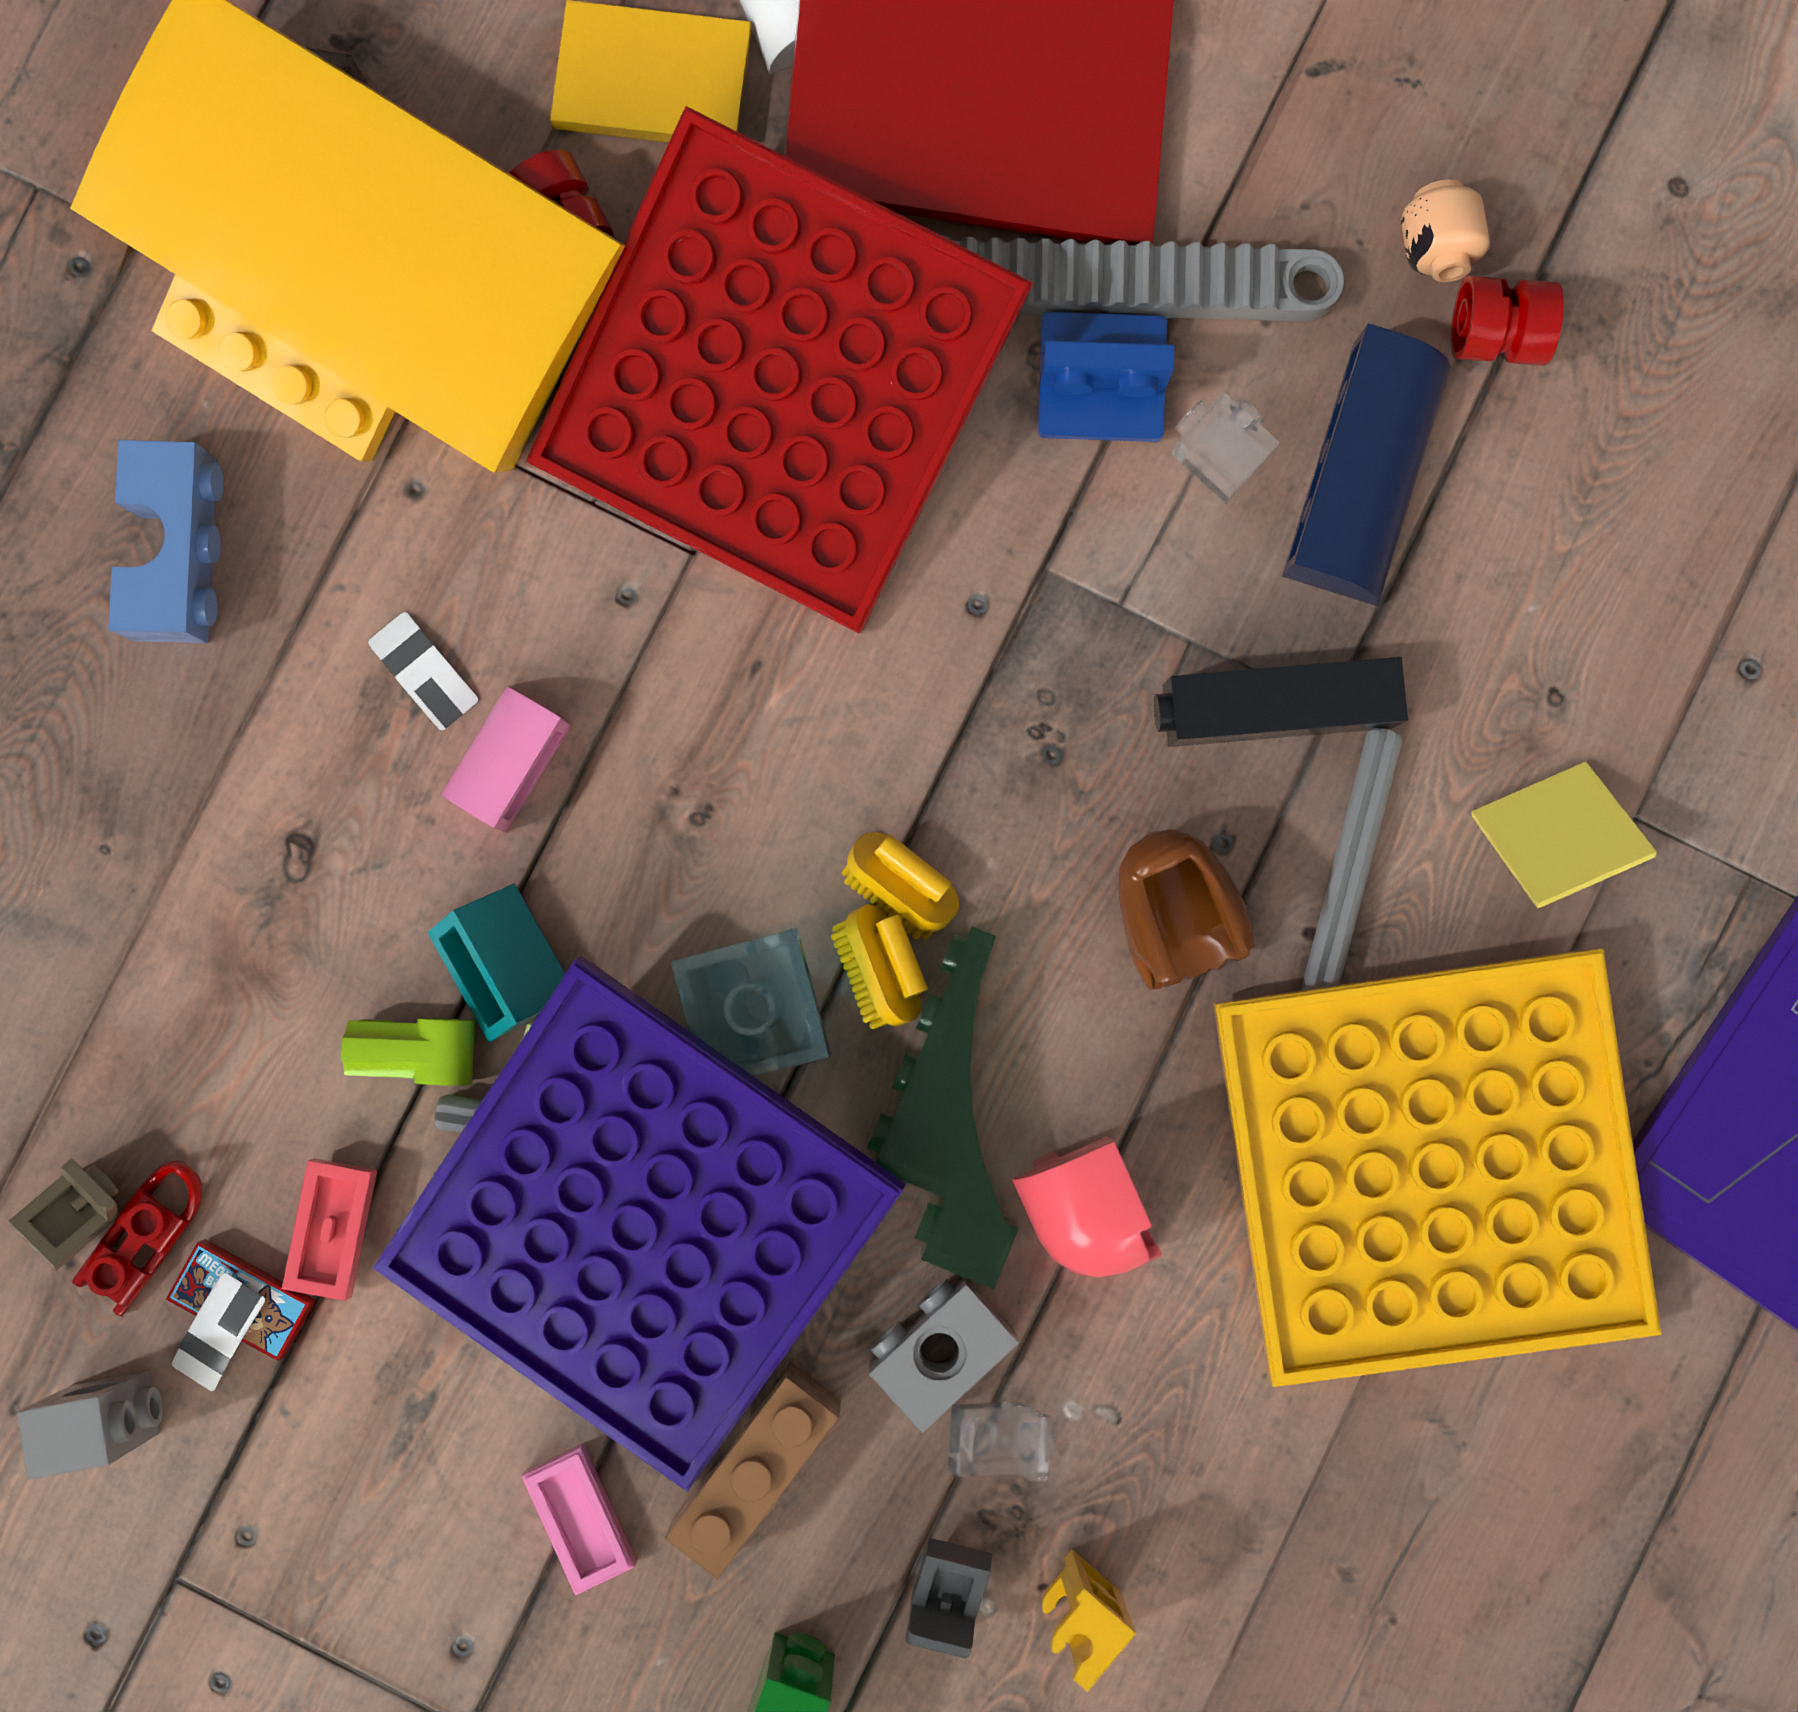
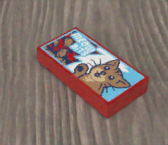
M206 1239L197 1242L166 1300L197 1316L221 1274L227 1273L265 1298L264 1305L243 1337L242 1342L276 1361L284 1358L316 1300L304 1293L282 1289L283 1282Z

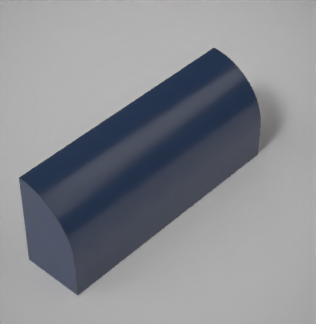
M1369 323L1353 343L1282 577L1368 604L1379 605L1450 371L1449 360L1439 350L1411 336Z

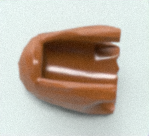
M1167 829L1151 832L1129 848L1120 865L1118 880L1119 901L1131 957L1150 990L1161 989L1162 987L1180 983L1184 976L1190 979L1207 973L1209 969H1221L1227 964L1229 959L1239 961L1250 955V950L1254 948V938L1246 904L1223 865L1201 840L1178 830Z

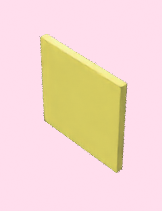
M1586 761L1472 811V818L1537 909L1655 858L1657 853Z

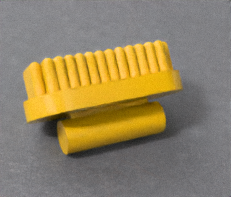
M879 832L866 833L860 836L850 849L847 856V865L842 870V875L846 877L844 880L845 885L850 886L852 890H857V893L863 895L864 899H870L871 904H876L886 914L888 913L889 917L900 915L906 932L912 934L913 939L917 940L922 935L924 940H928L935 931L944 929L957 914L959 898L951 885L952 882L891 834L886 835Z
M866 904L851 911L846 920L832 927L835 933L831 934V940L835 941L834 947L837 948V954L841 956L840 961L844 963L843 968L847 971V977L850 978L849 982L853 985L854 998L859 1000L857 1006L861 1008L860 1014L863 1015V1022H870V1028L877 1029L887 1025L899 1027L914 1021L921 1012L920 994L927 991L928 987L900 915L888 917L882 909L872 904Z

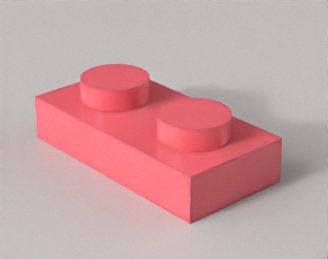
M316 1158L307 1161L282 1289L342 1301L352 1297L377 1170Z

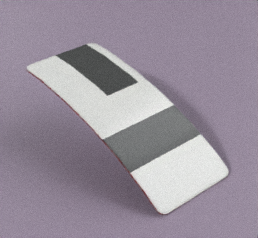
M402 612L369 639L368 644L439 730H445L478 702V697L407 612Z
M227 1273L221 1274L186 1333L172 1361V1366L208 1390L214 1391L240 1342L264 1305L265 1298Z

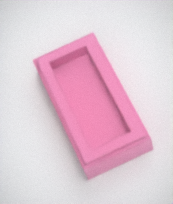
M584 1443L523 1473L521 1477L575 1596L635 1567L637 1559Z

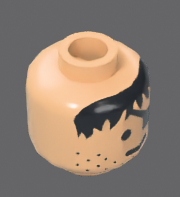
M1439 180L1422 187L1415 193L1414 199L1407 204L1401 215L1406 257L1411 269L1422 275L1432 276L1435 281L1451 282L1465 277L1470 273L1471 267L1483 259L1490 247L1482 197L1480 193L1464 186L1458 180Z

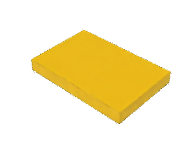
M566 0L550 117L553 128L669 143L685 106H688L739 132L752 37L751 22Z

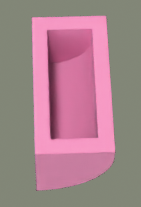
M506 686L440 794L489 826L507 832L571 725L558 715Z

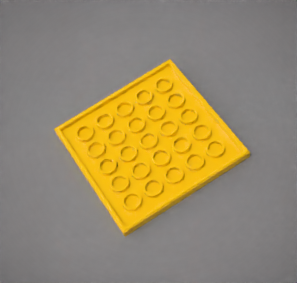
M1591 948L1213 1003L1267 1368L1272 1387L1662 1335L1604 949Z

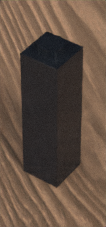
M1402 656L1170 676L1162 685L1163 694H1155L1156 729L1158 732H1167L1168 747L1366 731L1372 728L1389 729L1408 721Z

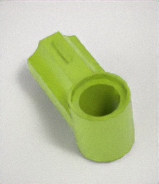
M418 1018L417 1023L372 1019L348 1020L341 1043V1061L344 1066V1075L414 1078L415 1084L472 1085L476 1020Z

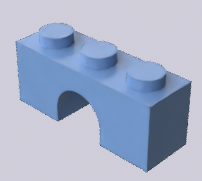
M118 440L115 503L139 518L161 519L165 531L162 549L152 561L138 567H112L108 630L132 641L208 643L209 626H213L217 619L218 603L216 593L211 588L212 563H217L220 557L221 540L219 531L214 525L215 501H220L223 495L224 479L221 466L217 463V458L196 442Z

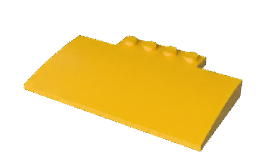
M172 0L118 99L70 207L71 210L175 274L151 330L152 332L360 462L373 460L395 412L493 473L514 469L626 246L230 0Z

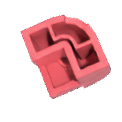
M1108 1136L1062 1157L1052 1152L1031 1162L1034 1167L1033 1170L1012 1179L1039 1241L1055 1262L1074 1274L1101 1279L1126 1273L1162 1256L1158 1245L1154 1243L1149 1232V1228L1152 1225L1115 1142Z

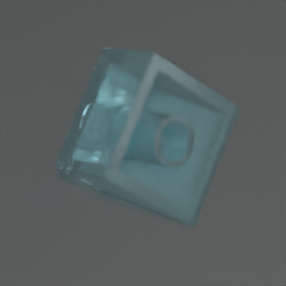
M798 928L671 961L688 1030L752 1076L832 1056Z

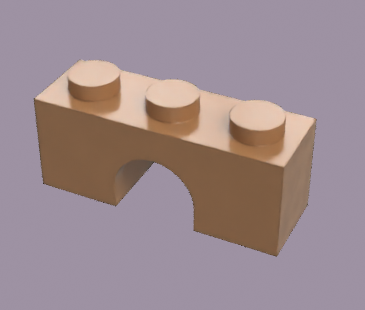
M790 1362L754 1409L745 1428L716 1467L712 1465L675 1514L665 1539L718 1580L838 1420L841 1400Z

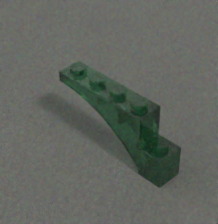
M971 926L966 938L955 934L952 937L940 970L950 974L942 997L940 998L930 993L915 1028L926 1033L917 1057L905 1053L891 1089L901 1092L902 1095L893 1117L881 1112L867 1149L877 1152L875 1162L899 1179L942 1197L939 1206L930 1202L927 1203L918 1223L914 1238L924 1242L920 1250L921 1260L995 1289L1019 1228L1015 1220L1003 1216L983 1163L974 1120L970 1072L973 1022L981 980L996 936Z

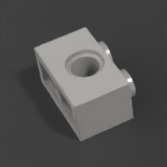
M965 1275L953 1285L947 1278L939 1282L919 1302L918 1306L924 1311L905 1329L897 1322L884 1332L870 1348L876 1356L870 1361L869 1375L921 1433L929 1428L1019 1344L1016 1332ZM934 1333H945L951 1336L957 1343L954 1355L944 1362L930 1361L920 1350L923 1341Z
M149 1370L72 1384L18 1411L17 1416L27 1480L109 1465L158 1435V1425L162 1420L163 1405L158 1389L151 1385Z

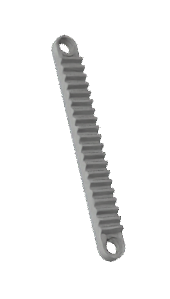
M943 236V237H945V238H947V239L953 241V240H952L951 238H949L948 236ZM966 237L962 241H953L1033 282L1034 286L1019 315L1069 312L1152 315L1185 319L1317 320L1329 313L1340 297L1344 286L1342 268L1337 260L1326 252L1310 249H1279L1276 244L1254 248L1250 243H1243L1236 248H1229L1226 243H1217L1212 247H1204L1200 242H1193L1186 247H1181L1175 242L1154 246L1150 241H1142L1137 245H1128L1124 240H1118L1111 245H1104L1100 240H1092L1087 244H1078L1074 239H1067L1061 244H1054L1050 239H1041L1036 243H1029L1024 238H1017L1009 243L995 237L986 242H979L974 237ZM1304 271H1312L1319 274L1326 284L1325 296L1313 301L1299 296L1293 284L1295 275Z

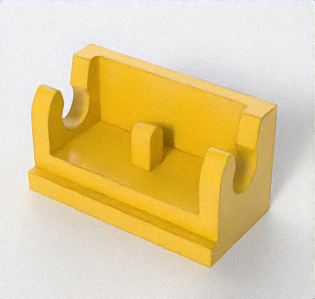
M1071 1549L1063 1558L1065 1562L1064 1569L1044 1592L1042 1610L1045 1614H1048L1056 1608V1603L1060 1598L1067 1596L1070 1610L1052 1633L1051 1649L1053 1653L1057 1654L1066 1647V1643H1069L1075 1665V1670L1072 1674L1073 1680L1088 1692L1136 1635V1631L1121 1591Z

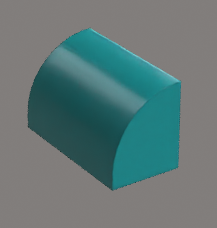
M515 883L452 910L427 932L488 1043L536 1019L565 975Z

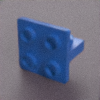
M1045 312L1041 320L1038 435L1041 438L1159 442L1164 435L1165 389L1174 371L1175 345H1166V318L1164 316Z

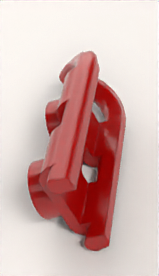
M178 1160L168 1162L156 1169L139 1186L113 1225L79 1269L72 1283L78 1287L88 1285L95 1294L109 1297L117 1303L112 1311L116 1315L123 1317L196 1215L203 1194L200 1176L191 1167ZM172 1173H175L184 1180L189 1193L186 1208L182 1215L179 1216L151 1196L163 1180ZM126 1231L128 1237L120 1248L115 1251L113 1247ZM144 1244H147L156 1251L145 1266L140 1269L133 1263V1260Z

